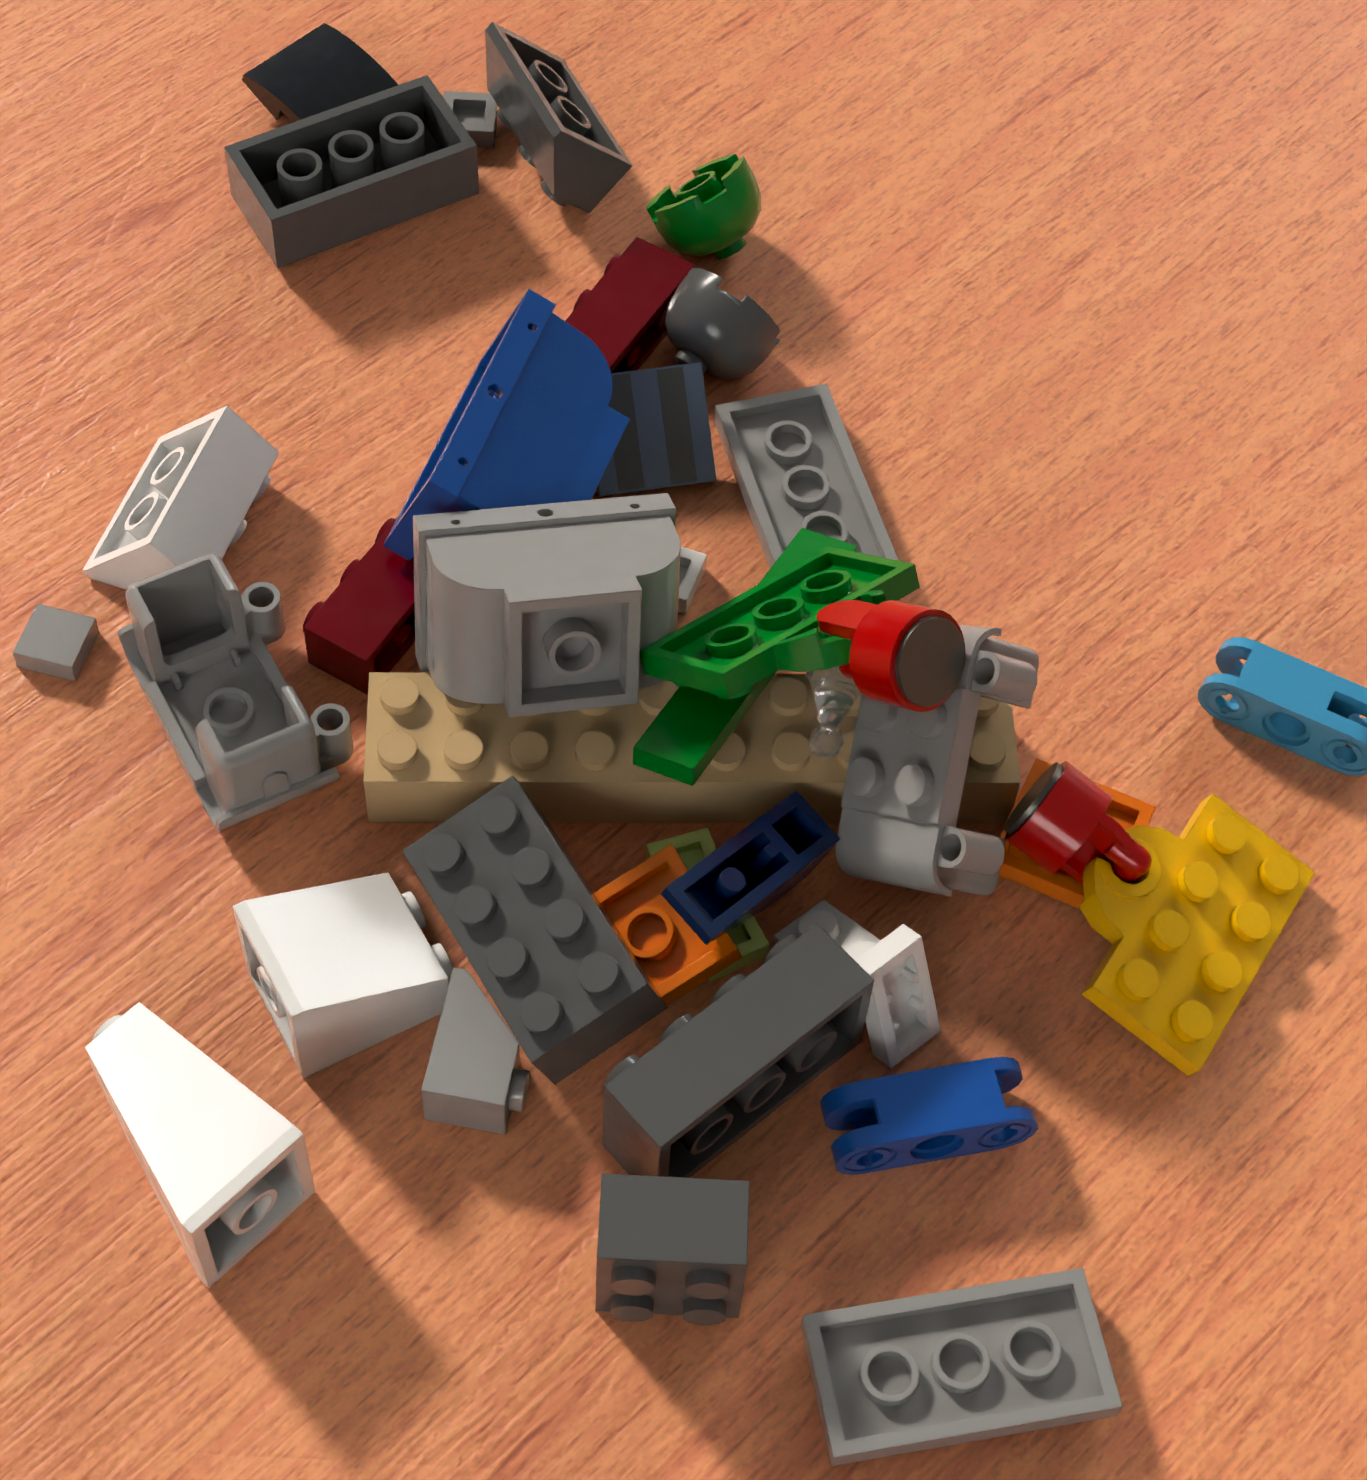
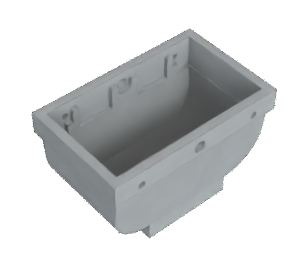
M668 493L413 515L415 656L420 671H429L435 686L442 693L452 698L480 704L503 703L508 717L637 704L639 688L648 687L663 681V679L645 675L640 658V650L677 630L681 542L675 529L676 508Z

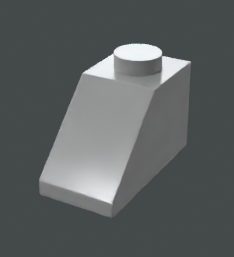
M453 967L421 1089L424 1120L506 1135L511 1110L523 1112L530 1083V1071L520 1069L518 1040L466 969Z

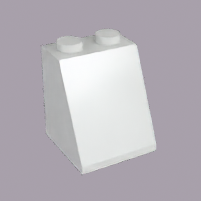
M389 872L249 899L233 905L247 972L303 1078L442 1013L453 970L452 963L440 943L433 946L429 945L421 931L422 928L426 927V922L416 898L410 891L401 894Z

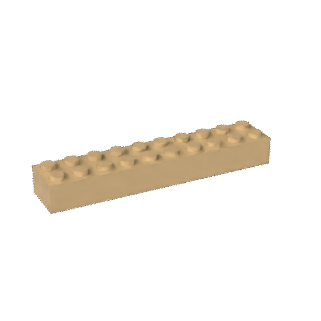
M369 672L363 779L368 823H443L511 776L517 779L535 801L548 823H753L794 791H797L825 823H840L842 807L840 806L862 693L855 685L853 679H849L843 674H774L693 786L633 764L634 745L679 688L673 682L663 680L657 684L639 688L637 704L508 717L503 703H471L442 693L435 686L430 672ZM980 697L957 823H1006L1015 804L1020 786L1012 705Z

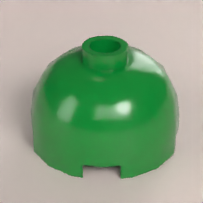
M736 154L715 159L692 170L695 177L678 188L675 194L670 185H668L652 198L646 209L658 232L669 246L681 254L702 257L714 253L716 258L721 260L737 253L746 245L743 236L754 227L761 211V193L756 178L745 157L743 156L738 159Z

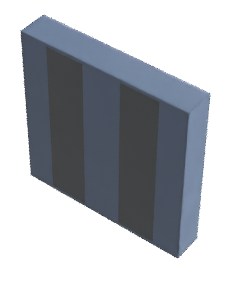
M702 363L611 373L613 392L609 407L630 420L596 489L597 496L717 481Z

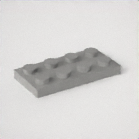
M827 383L715 405L714 422L769 568L773 566L801 528L858 546L857 552L899 561Z
M1083 1268L802 1316L800 1326L831 1466L1115 1417L1122 1408Z

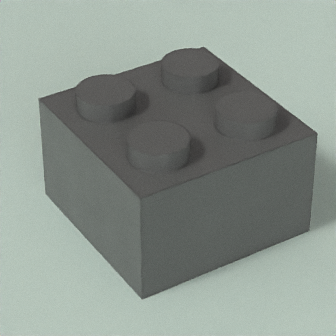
M602 1174L595 1311L610 1312L613 1318L630 1322L648 1320L653 1317V1314L682 1315L685 1321L697 1325L719 1324L724 1322L726 1317L739 1318L747 1270L749 1181Z

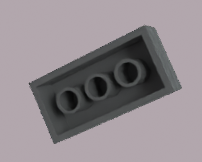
M428 75L224 147L231 196L277 268L479 194L477 145Z
M511 776L402 850L530 1062L555 1085L668 1008L547 819L514 776Z
M818 923L798 938L794 934L786 936L770 950L762 966L747 977L743 974H737L730 978L716 992L713 1003L695 1017L691 1014L679 1017L664 1031L657 1046L641 1058L637 1055L625 1058L610 1072L605 1081L606 1085H604L602 1145L629 1175L692 1177L861 1043L874 979Z

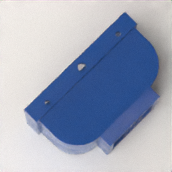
M531 289L527 290L477 364L383 544L384 547L411 561L414 556L413 515L592 499L630 419L609 407L613 392V380L610 367L603 353L589 337L552 313L556 304Z

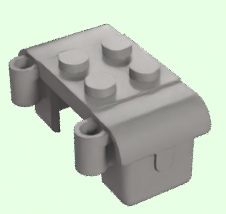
M206 554L135 582L127 588L126 600L132 624L118 631L122 648L158 722L217 831H221L340 779V774L334 767L348 761L354 750L349 713L341 705L328 703L316 708L311 717H309L294 688L288 686L266 647L267 644L281 638L285 632L281 596L275 585L268 582L253 583L241 595L222 559L215 554Z
M958 624L965 643L964 668L955 690L939 707L927 712H915L871 700L862 694L840 806L842 807V813L837 834L840 840L836 843L837 862L845 874L855 878L950 897L953 890L983 896L990 895L995 891L1000 868L1004 861L1006 839L956 828L980 697L1031 709L1033 693L1037 686L1039 656L1036 651L1025 646L990 637L991 635L1001 636L1002 629Z

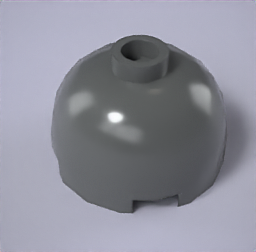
M692 268L679 284L666 311L665 326L670 342L679 351L674 360L678 365L701 362L703 376L708 373L718 379H739L752 373L766 360L780 340L776 338L780 333L779 327L769 314L748 295L740 301L733 295L719 290L717 287L722 282V277L702 268Z

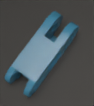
M1233 637L1223 642L1216 654V664L1221 673L1207 676L1198 690V700L1211 716L1337 772L1354 776L1367 774L1366 687L1245 637ZM1239 659L1247 660L1245 665ZM1227 694H1231L1233 696L1229 702L1221 695L1227 696Z

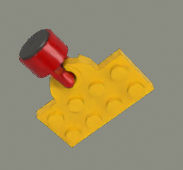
M1064 761L1061 764L1056 762L1038 778L1010 815L1004 826V831L1007 832L1005 839L1049 874H1053L1061 868L1083 885L1084 902L1078 906L1090 926L1108 940L1112 946L1085 987L1082 995L1176 1068L1190 1076L1203 1067L1315 872L1214 793L1200 802L1179 837L1159 827L1137 825L1123 829L1117 821L1105 813L1111 803L1112 796L1069 762Z

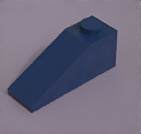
M794 791L665 887L661 895L707 945L768 908L804 880L830 852L840 838L797 791Z

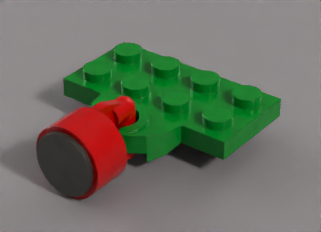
M827 546L641 649L640 658L645 675L673 682L679 687H691L712 693L720 699H735L747 695L755 688V683L776 671L806 672L826 670L838 666L840 672L845 677L853 679L859 691L867 698L915 712H927L943 704L951 696L959 683L965 663V643L960 626L950 614L942 610L898 601L920 588L915 564Z

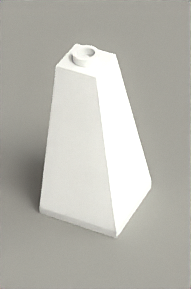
M140 1002L124 1015L113 1016L104 1022L94 1034L92 1042L85 1047L98 1083L198 1278L208 1288L216 1283L315 1192L304 1134L294 1124Z

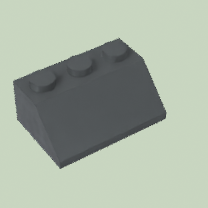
M491 22L485 29L487 89L499 107L497 111L498 118L508 129L516 134L521 142L518 148L519 152L528 163L537 168L544 180L541 183V187L547 196L560 206H566L569 203L590 213L628 172L632 164L565 60Z

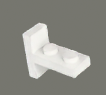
M823 900L774 935L777 944L780 940L791 934H794L797 938L818 923L874 979L865 1022L873 1056L890 1069L941 1031L922 936L905 924H902L880 940Z

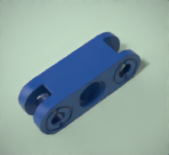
M1009 1057L987 1058L856 1081L829 1091L820 1100L825 1125L833 1130H852L841 1135L831 1145L837 1171L852 1175L865 1174L998 1150L1027 1140L1038 1130L1034 1111L1029 1108L1018 1107L1017 1105L1005 1107L1002 1094L1011 1091L1023 1080L1019 1062Z

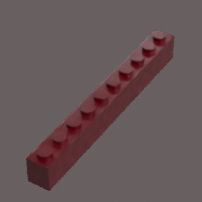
M636 237L622 255L615 254L606 266L603 277L593 289H586L580 294L574 305L573 312L565 321L585 334L597 345L607 360L611 373L638 370L666 337L665 317L667 306L679 284L689 271L695 268V264ZM394 518L388 519L382 525L377 534L375 544L361 560L355 559L347 566L342 574L339 586L325 602L320 601L311 608L303 624L308 663L368 695L369 672H390L415 642L414 556L409 561L383 546L396 521Z

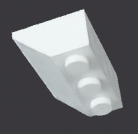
M228 406L159 437L82 572L90 579L127 590L135 582L206 554H215L222 559L227 548L233 545L245 531L247 521L244 517L252 502L256 501L268 488L271 482V476L268 473L279 451Z

